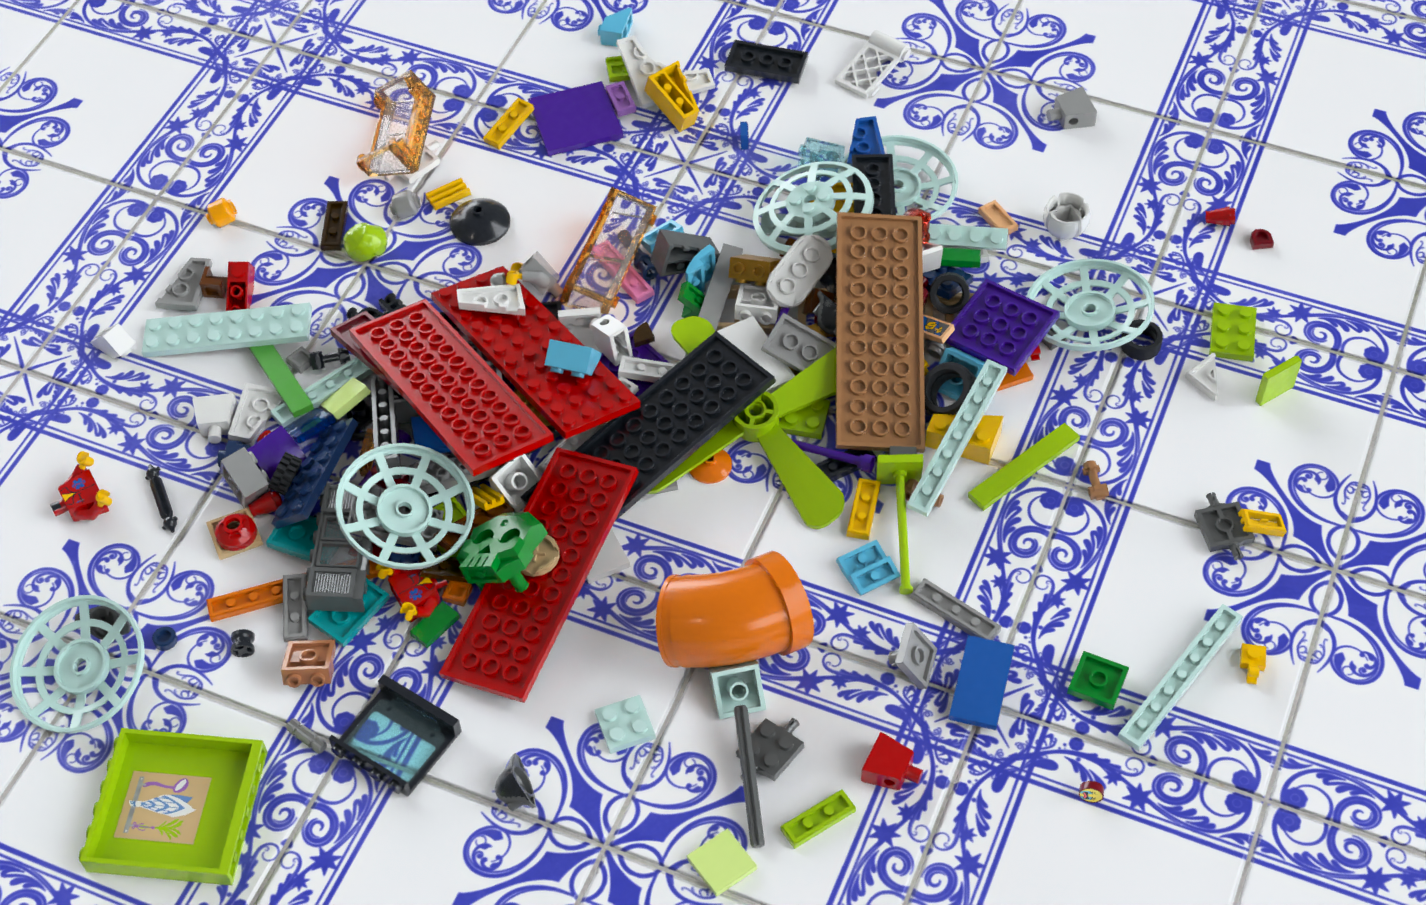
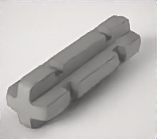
M291 719L286 724L288 732L296 735V738L308 747H313L312 750L319 754L327 748L325 740L317 737V734L306 726L300 725L301 723L298 720Z

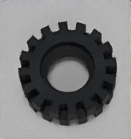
M285 452L271 478L268 488L285 495L298 472L302 459Z

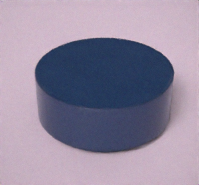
M161 627L154 632L152 640L157 649L167 651L176 645L178 638L173 628Z

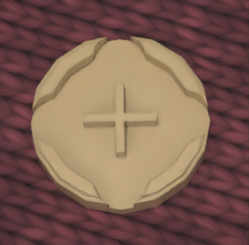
M549 535L545 536L533 551L534 556L527 568L521 572L532 577L542 576L550 572L557 565L560 551L552 537Z

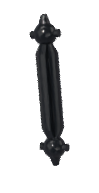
M149 464L145 479H150V487L160 516L164 519L162 529H168L173 533L175 532L178 518L176 516L173 517L170 501L163 481L159 477L161 469Z

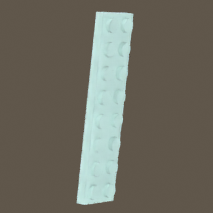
M310 303L146 319L142 355L144 358L309 341L312 306Z

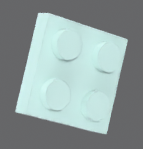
M640 695L594 709L610 754L656 739L654 729Z

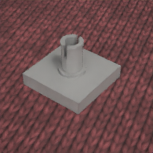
M914 622L905 623L898 651L889 652L888 661L892 664L891 666H898L918 689H927L937 648Z

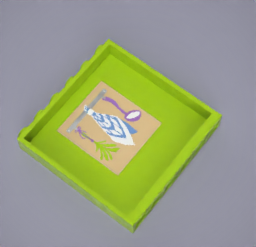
M121 728L119 737H116L114 740L113 756L107 763L106 778L100 785V798L93 808L94 817L92 823L88 825L86 830L87 839L85 846L81 848L79 853V861L86 872L233 885L267 756V749L263 740Z

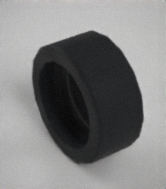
M952 272L943 273L936 277L931 284L929 292L932 305L941 313L953 314L961 311L968 303L970 296L969 285L964 277ZM954 281L959 284L962 289V297L958 303L945 305L940 302L937 290L943 282Z
M1133 320L1129 327L1139 328L1145 320ZM1150 321L1147 328L1141 334L1149 336L1154 343L1148 346H1140L1129 341L1121 345L1122 351L1128 357L1144 361L1158 355L1163 341V333L1160 327ZM1122 333L1121 338H1123V337H1125V336H1127V335H1129V334Z

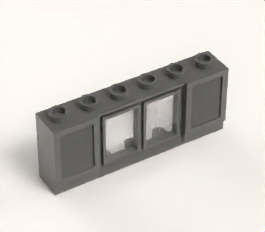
M326 484L324 494L320 495L321 512H318L316 517L318 531L313 533V544H315V547L310 550V563L312 564L306 571V581L308 583L307 587L303 588V601L307 602L308 610L364 612L363 595L367 594L366 576L370 575L369 559L356 551L340 529L335 509L336 493L339 485ZM371 487L368 491L378 497L381 495L380 488ZM347 491L344 492L342 501L345 524L348 522L354 496ZM350 533L352 538L362 548L373 554V544L368 537Z

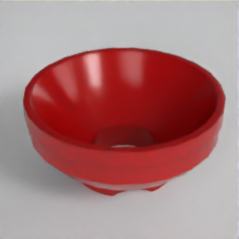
M242 513L227 515L219 521L215 529L217 543L228 551H239L247 548L254 542L257 536L256 524L251 517ZM238 521L240 523L236 529L227 528L230 522Z

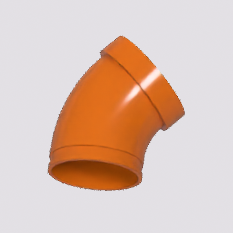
M769 551L748 559L743 567L710 574H687L683 576L673 574L668 576L661 587L658 598L656 635L661 657L667 666L672 668H709L741 664L777 653L785 656L806 648L813 640L814 622L807 594L794 568L780 553Z

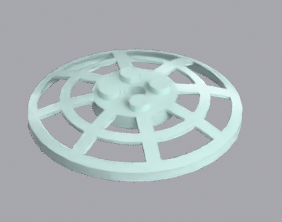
M904 135L881 136L883 147L886 146L887 154H893L894 186L898 185L901 187L899 189L894 188L895 207L898 213L896 215L916 216L928 209L936 211L926 217H922V223L930 222L942 215L953 203L958 190V173L950 157L943 150L923 139ZM894 145L917 148L925 151L920 160L908 156L895 155ZM849 153L843 158L841 163L847 164ZM932 156L945 166L950 176L938 180L934 171L926 165ZM896 162L911 164L914 167L911 170L897 167ZM838 169V174L845 170ZM923 170L931 181L921 183L918 173ZM952 183L951 195L944 206L935 204L939 195V187ZM933 189V194L929 201L920 198L922 190ZM913 203L922 206L909 213L905 211V207Z
M813 162L793 168L772 181L759 196L753 212V225L756 234L766 247L776 253L785 255L791 246L776 242L782 231L792 235L811 236V234L822 232L837 224V213L833 210L836 200H845L839 212H848L852 201L860 200L865 201L861 213L871 214L874 205V195L870 182L857 168L840 162ZM818 168H839L845 171L838 174L829 170H818ZM853 174L860 177L866 194L853 193L851 184L846 178ZM816 175L832 177L826 182L816 181ZM808 176L806 183H803L799 186H794L791 184L801 178ZM840 181L845 186L846 192L834 193L831 187ZM775 187H779L772 196L770 205L761 208L768 194ZM783 190L790 192L786 200L776 202ZM786 207L788 215L780 221L775 214V210ZM769 213L771 221L776 226L769 237L761 229L758 217ZM826 216L830 218L829 221L813 227V222H817ZM792 220L804 223V228H793L788 225ZM835 236L834 238L827 240L832 250L836 249Z
M1080 259L1057 265L1039 276L1027 293V297L1034 300L1038 292L1044 288L1051 294L1046 304L1047 307L1053 308L1057 300L1065 304L1064 312H1060L1058 319L1066 320L1070 326L1061 330L1054 324L1051 329L1057 334L1053 336L1046 334L1043 339L1058 347L1074 351L1108 350L1133 340L1147 328L1155 310L1154 293L1148 281L1131 267L1104 259ZM1088 270H1106L1121 276L1115 284L1103 280H1089ZM1080 271L1081 281L1069 283L1059 289L1050 283L1051 280L1061 275ZM1128 279L1135 282L1141 288L1146 299L1134 303L1130 294L1122 288ZM1082 287V292L1076 293L1070 298L1065 295V293ZM1090 287H1102L1109 289V291L1105 294L1099 291H1091ZM1119 294L1127 305L1116 307L1112 298ZM1148 306L1147 317L1139 328L1129 327L1134 319L1135 310ZM1129 312L1123 325L1114 322L1116 314ZM1107 327L1116 330L1108 335L1098 337L1097 331ZM1077 330L1089 332V338L1076 337L1071 334ZM1121 333L1129 334L1121 339L1100 344V342L1112 339ZM1066 338L1075 342L1091 343V345L1073 344L1061 340Z
M396 443L376 447L365 452L346 469L337 489L335 509L340 529L356 551L382 566L393 569L414 570L434 566L457 552L470 533L475 514V502L468 480L453 461L428 447L417 444ZM390 454H412L422 458L417 469L411 467L389 468L384 456ZM374 459L376 460L380 472L369 478L362 488L349 482L351 477L362 466ZM430 460L446 469L458 484L446 490L436 478L426 473ZM411 475L414 477L411 484H395L392 476ZM382 479L384 480L387 489L380 497L368 492L374 484ZM422 480L431 484L439 494L428 497L419 488ZM345 491L357 497L356 516L358 522L345 524L342 501ZM462 492L467 507L465 525L451 523L453 508L450 498ZM364 501L377 506V517L364 519ZM444 502L445 521L432 517V506ZM406 506L411 512L409 514H402L398 508ZM381 525L389 532L386 543L377 538L370 531V528ZM427 526L441 529L427 543H425L420 534ZM363 531L370 541L382 548L379 557L362 548L352 538L350 533ZM448 531L461 534L450 550L438 558L434 557L430 548L439 543ZM398 537H412L416 547H396L395 544ZM391 552L398 554H415L420 552L426 562L404 564L391 562L388 559Z
M79 595L66 598L42 611L32 620L21 635L12 655L10 665L11 692L22 714L33 724L47 731L60 734L87 731L112 718L132 696L143 670L145 658L144 641L136 620L118 603L96 595ZM89 605L108 607L117 611L120 616L113 626L102 620L90 619ZM79 606L80 620L65 625L56 633L46 625L49 620L61 612ZM127 621L132 626L138 642V653L128 656L126 643L120 634ZM90 627L102 628L108 631L100 643L90 639ZM80 628V639L73 640L68 644L61 639L71 631ZM40 632L48 641L39 655L36 667H22L30 643L35 635ZM116 639L120 647L121 658L110 659L107 649ZM55 646L60 652L56 657L54 666H45L48 655ZM86 661L85 669L78 672L79 664ZM137 664L132 681L125 694L120 698L116 692L124 680L127 666ZM120 668L118 678L111 688L105 682L109 670ZM44 676H54L59 685L51 695H49L46 689ZM21 677H35L37 689L43 701L33 709L29 707L24 697ZM98 689L104 695L95 703L85 706L87 694ZM67 692L77 695L75 708L58 704L57 701ZM108 700L114 706L95 721L80 726L84 713L98 709ZM49 707L60 713L73 715L70 727L52 725L43 721L38 716Z

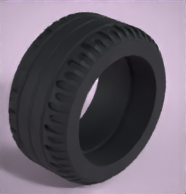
M945 362L936 365L932 370L930 369L924 378L925 409L932 415H956L976 380L974 374L963 365L955 362ZM962 378L963 391L959 399L949 406L938 407L937 393L940 387L949 379Z

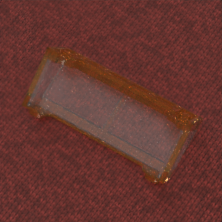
M412 70L375 89L373 101L375 106L380 109V114L370 153L358 155L356 161L359 169L364 171L369 177L413 174L419 170L436 96Z
M611 187L607 200L602 207L573 272L568 277L560 298L561 305L575 309L600 307L601 313L607 315L611 307L616 308L620 299L617 294L648 226L653 227L657 215H654L656 206Z

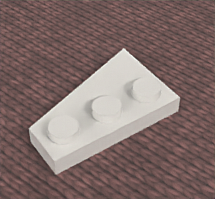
M520 283L516 285L507 284L456 289L459 309L525 316Z
M245 383L228 433L229 440L251 443L272 417L270 411L283 403L276 389Z

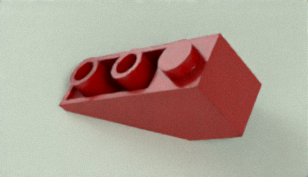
M228 262L226 311L250 309L255 277V267L250 262Z

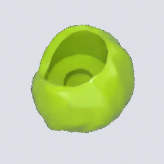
M364 222L357 223L346 232L344 248L351 259L357 262H365L373 257L384 254L388 239L382 227Z

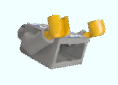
M538 251L524 264L520 262L513 263L506 276L507 284L516 285L517 280L522 279V282H530L542 295L548 291L555 299L564 292L563 288L557 283L560 277L559 274Z

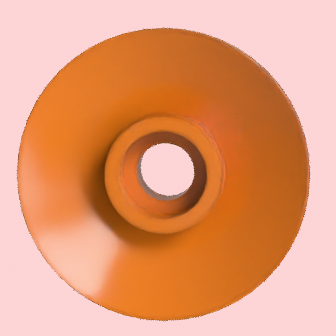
M722 449L689 473L699 482L706 484L718 483L730 474L732 470L731 457Z

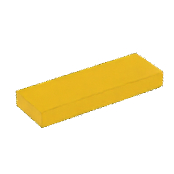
M518 97L483 137L484 142L500 150L534 111V105Z
M859 478L846 537L869 540L881 481Z

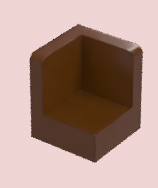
M205 266L199 283L203 296L206 298L224 299L227 291V277L213 276L210 266Z
M813 288L806 297L802 314H813L812 311L819 304L817 295L819 291L832 301L835 294Z

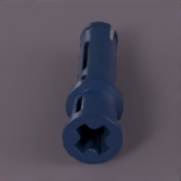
M627 230L620 232L618 240L633 258L635 268L641 271V276L644 280L650 281L654 279L658 272L650 260L651 257L642 252Z

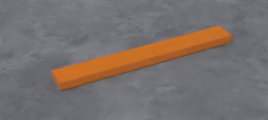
M357 559L339 563V565H356ZM369 560L370 575H367L366 578H376L380 570H376L377 563ZM283 579L206 599L211 622L283 603Z

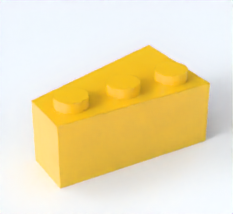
M676 61L650 75L644 91L677 130L682 132L695 124L699 108L691 90L689 91L686 77L680 69V63Z
M933 414L926 430V447L938 449L956 416L955 414ZM983 415L961 457L989 465L1002 431L1004 416Z

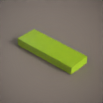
M841 789L780 826V830L795 849L856 812V807Z

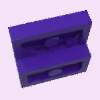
M282 425L247 449V452L252 451L258 461L256 463L260 471L264 470L270 481L285 452L302 459V462L307 458Z

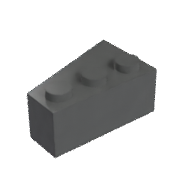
M659 229L650 260L660 276L685 273L692 259L709 244L715 248V264H717L720 253L710 237Z

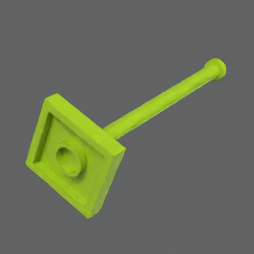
M923 454L878 455L876 481H881V484H896L901 574L899 593L903 595L913 592V586L910 585L905 482L909 479L920 481L924 462Z

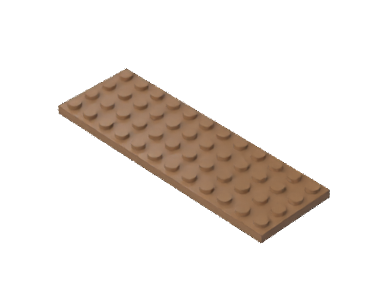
M837 212L836 449L888 451L890 446L916 447L917 453H924L922 217Z

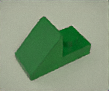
M688 281L681 284L677 299L684 304L683 318L699 316L706 296Z

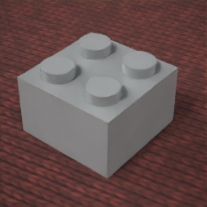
M245 447L222 459L220 465V473L243 508L248 507L252 502L267 493L268 482L270 481L264 470L260 471L256 463L258 461L252 451L247 452Z

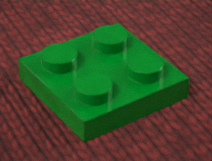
M1083 651L1068 687L1067 694L1113 710L1128 674L1129 667Z

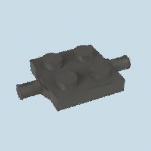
M1212 492V494L1208 493L1206 498L1210 506L1195 510L1194 517L1209 551L1230 549L1234 560H1240L1244 555L1239 546L1254 543L1255 536L1252 532L1243 531L1245 524H1241L1240 520L1242 517L1238 516V512L1242 509L1239 501L1228 504L1219 503L1215 492Z
M765 718L751 734L756 773L765 775L775 782L804 749V742L792 735V732L800 725L795 718H791L785 727L778 726ZM738 748V750L736 751V757L740 759Z

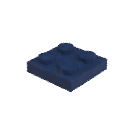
M940 266L938 269L923 273V276L929 282L925 287L928 292H930L934 279L947 272L957 273L964 277L968 285L973 282V275L951 266ZM946 281L938 287L937 295L950 300L962 289L956 282Z

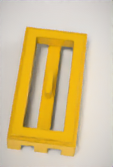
M459 178L425 194L426 199L436 211L471 195V192L466 184L463 183V180Z
M484 483L480 484V489L476 486L472 487L475 504L485 511L505 503L502 494Z
M1243 508L1238 512V516L1242 517L1240 520L1241 524H1245L1243 526V531L1280 537L1287 533L1281 514Z

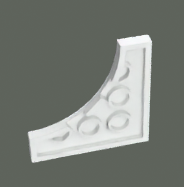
M635 35L617 40V47L642 109L656 105L644 89L648 77L667 67V65L652 60L641 47ZM709 68L684 70L682 72L686 77V84L692 94L715 88V82Z

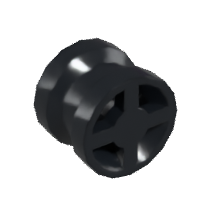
M247 629L234 631L231 634V641L233 642L231 654L236 657H249L255 652V647L252 644L255 640L254 632Z

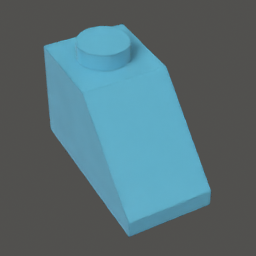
M632 8L624 9L604 18L602 25L598 27V36H600L601 44L617 47V40L628 36L633 24Z

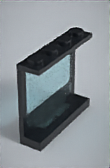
M383 674L378 680L380 692L339 739L331 734L329 737L332 747L331 751L339 758L345 757L350 760V763L358 770L363 768L369 772V775L378 782L382 780L387 783L393 792L397 794L401 792L409 797L459 736L462 729L459 719Z

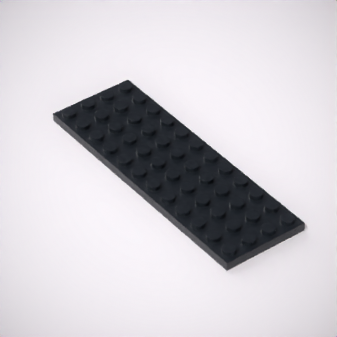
M715 331L637 397L640 400V408L610 420L574 452L637 467L639 473L616 518L617 520L776 382L775 377ZM539 481L520 497L525 505L528 504Z

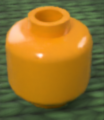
M220 198L207 206L208 213L205 215L211 225L215 224L217 227L222 228L235 221L237 210L230 199Z

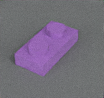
M624 81L605 86L618 117L636 112V105Z

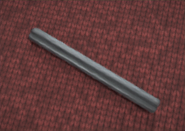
M746 705L734 707L750 845L753 848H760L765 845L749 715Z

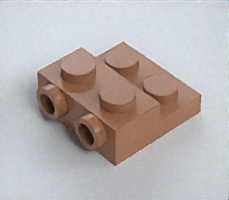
M288 641L281 667L283 685L296 688L303 684H312L315 687L331 684L334 672L333 660L336 651V641Z

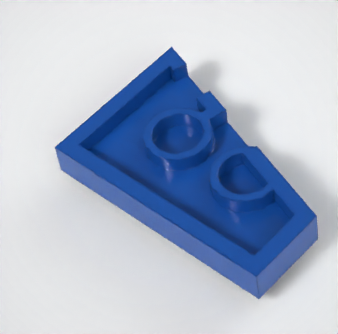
M876 116L856 118L849 157L847 159L848 165L852 166V155L885 154Z

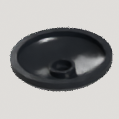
M476 198L464 202L453 211L450 217V229L454 237L464 244L472 246L488 245L498 241L507 233L511 222L510 214L507 208L498 201Z

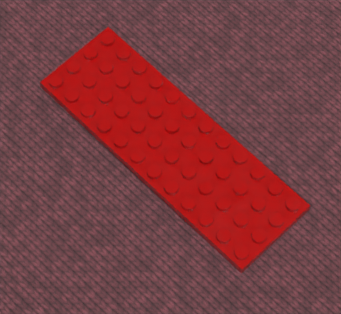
M504 266L478 274L431 293V300L564 439H568L640 408V400L600 360L592 376L584 375V378L571 376L572 372L565 370L563 374L550 371V367L544 365L550 339L581 346L584 345L521 283L525 316L459 309L456 289L491 286L490 279L493 274L504 272L505 277L507 276L508 270Z
M426 298L349 329L352 339L473 477L554 441L553 433Z
M559 447L556 448L523 512L532 514L542 523L548 532L547 535L555 540L560 551L558 563L550 572L542 576L532 577L521 572L529 583L528 588L523 592H516L509 579L504 583H486L439 672L441 678L525 703L639 473L637 467Z

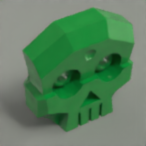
M529 512L503 513L473 529L470 539L465 540L456 557L460 563L459 568L468 584L476 583L481 592L486 583H504L508 579L516 592H523L528 588L529 583L523 577L521 571L527 568L534 556L533 551L548 532L542 523Z

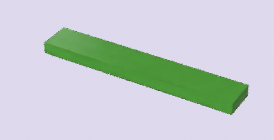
M274 345L248 347L294 418L314 409L312 402Z

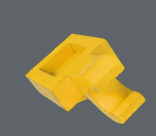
M1242 643L1240 649V668L1247 669L1246 683L1257 684L1259 671H1264L1266 667V646Z

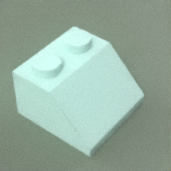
M756 660L708 668L719 719L735 716L734 707L746 705L748 713L766 710L759 664Z

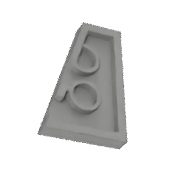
M191 257L177 274L178 278L172 285L169 284L165 289V295L157 299L155 302L156 308L197 311L203 295L199 283L205 266L212 267L211 259Z

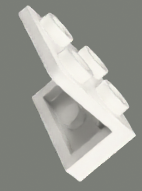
M600 307L558 310V320L584 346L601 352L595 345L593 332L589 327L590 322L594 318H601Z

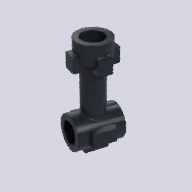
M343 347L337 348L338 352L323 355L322 351L309 353V365L312 366V370L325 368L324 363L340 361V364H344L346 361H350L348 349H343Z

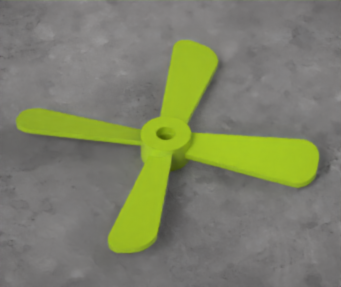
M690 316L678 320L671 328L673 339L687 354L692 352L715 332L708 320L698 316ZM836 347L770 394L765 391L647 494L662 491L741 437L749 442L760 443L805 525L812 529H821L835 521L842 514L845 506L842 491L779 427V418L836 395Z

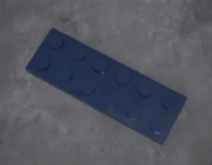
M354 418L345 421L341 420L334 425L325 426L319 431V437L311 446L308 457L302 462L301 470L293 478V484L290 490L285 493L284 501L275 511V517L271 524L276 529L308 519L359 424Z

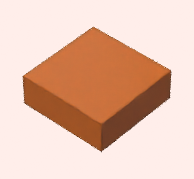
M450 580L442 595V599L445 602L464 607L473 586L466 582Z

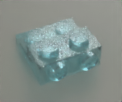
M807 137L804 145L801 144L799 147L798 156H801L802 159H799L797 167L822 161L841 163L844 158L845 146ZM818 168V170H829V171H833V172H836V173H838V169H839V168ZM816 175L817 181H820L822 176L832 178L827 175Z

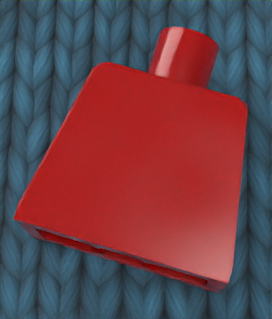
M880 732L862 768L861 781L893 790H900L905 779L918 784L923 775V770L912 766L914 752L911 749Z

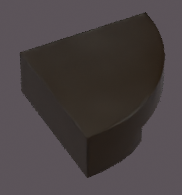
M647 322L637 327L633 336L635 348L655 342V336Z

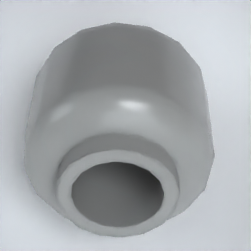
M410 190L394 194L391 199L392 203L389 204L392 214L397 215L400 219L416 215L421 207L417 194L415 192L412 193Z

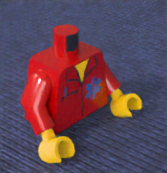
M81 451L76 458L79 464L76 465L65 483L58 488L62 499L50 504L55 516L69 511L73 521L76 522L80 520H95L98 515L109 512L108 506L112 504V499L108 497L110 492L104 489L99 490L90 470L86 468V466L90 467L94 464V459L89 457V453Z
M379 564L376 566V570H380L378 573L380 579H385L388 575L391 592L401 607L399 613H404V618L410 623L417 618L429 617L440 603L438 589L448 585L447 580L420 577L419 569H393Z

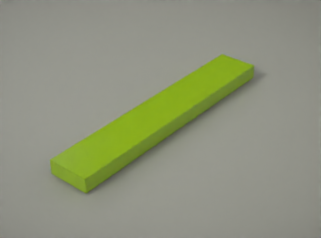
M1063 423L968 492V498L984 511L1080 440V435L1066 423Z

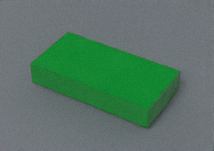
M943 248L941 266L980 268L981 250Z
M442 601L429 617L421 620L410 631V635L424 647L428 648L460 619V615Z

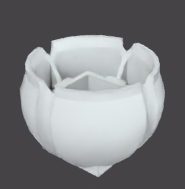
M1061 192L1058 197L1053 195L1048 200L1043 211L1044 225L1059 242L1078 237L1089 225L1091 216L1089 204L1085 203L1082 196L1075 193Z

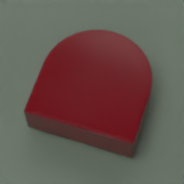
M1256 229L1251 233L1250 244L1252 250L1273 248L1274 241L1269 231Z

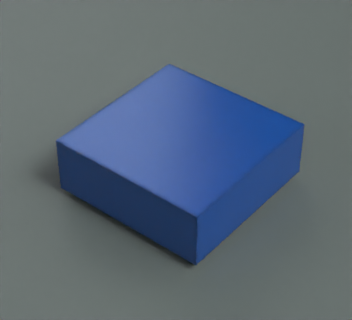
M747 121L740 122L741 150H748L749 148Z

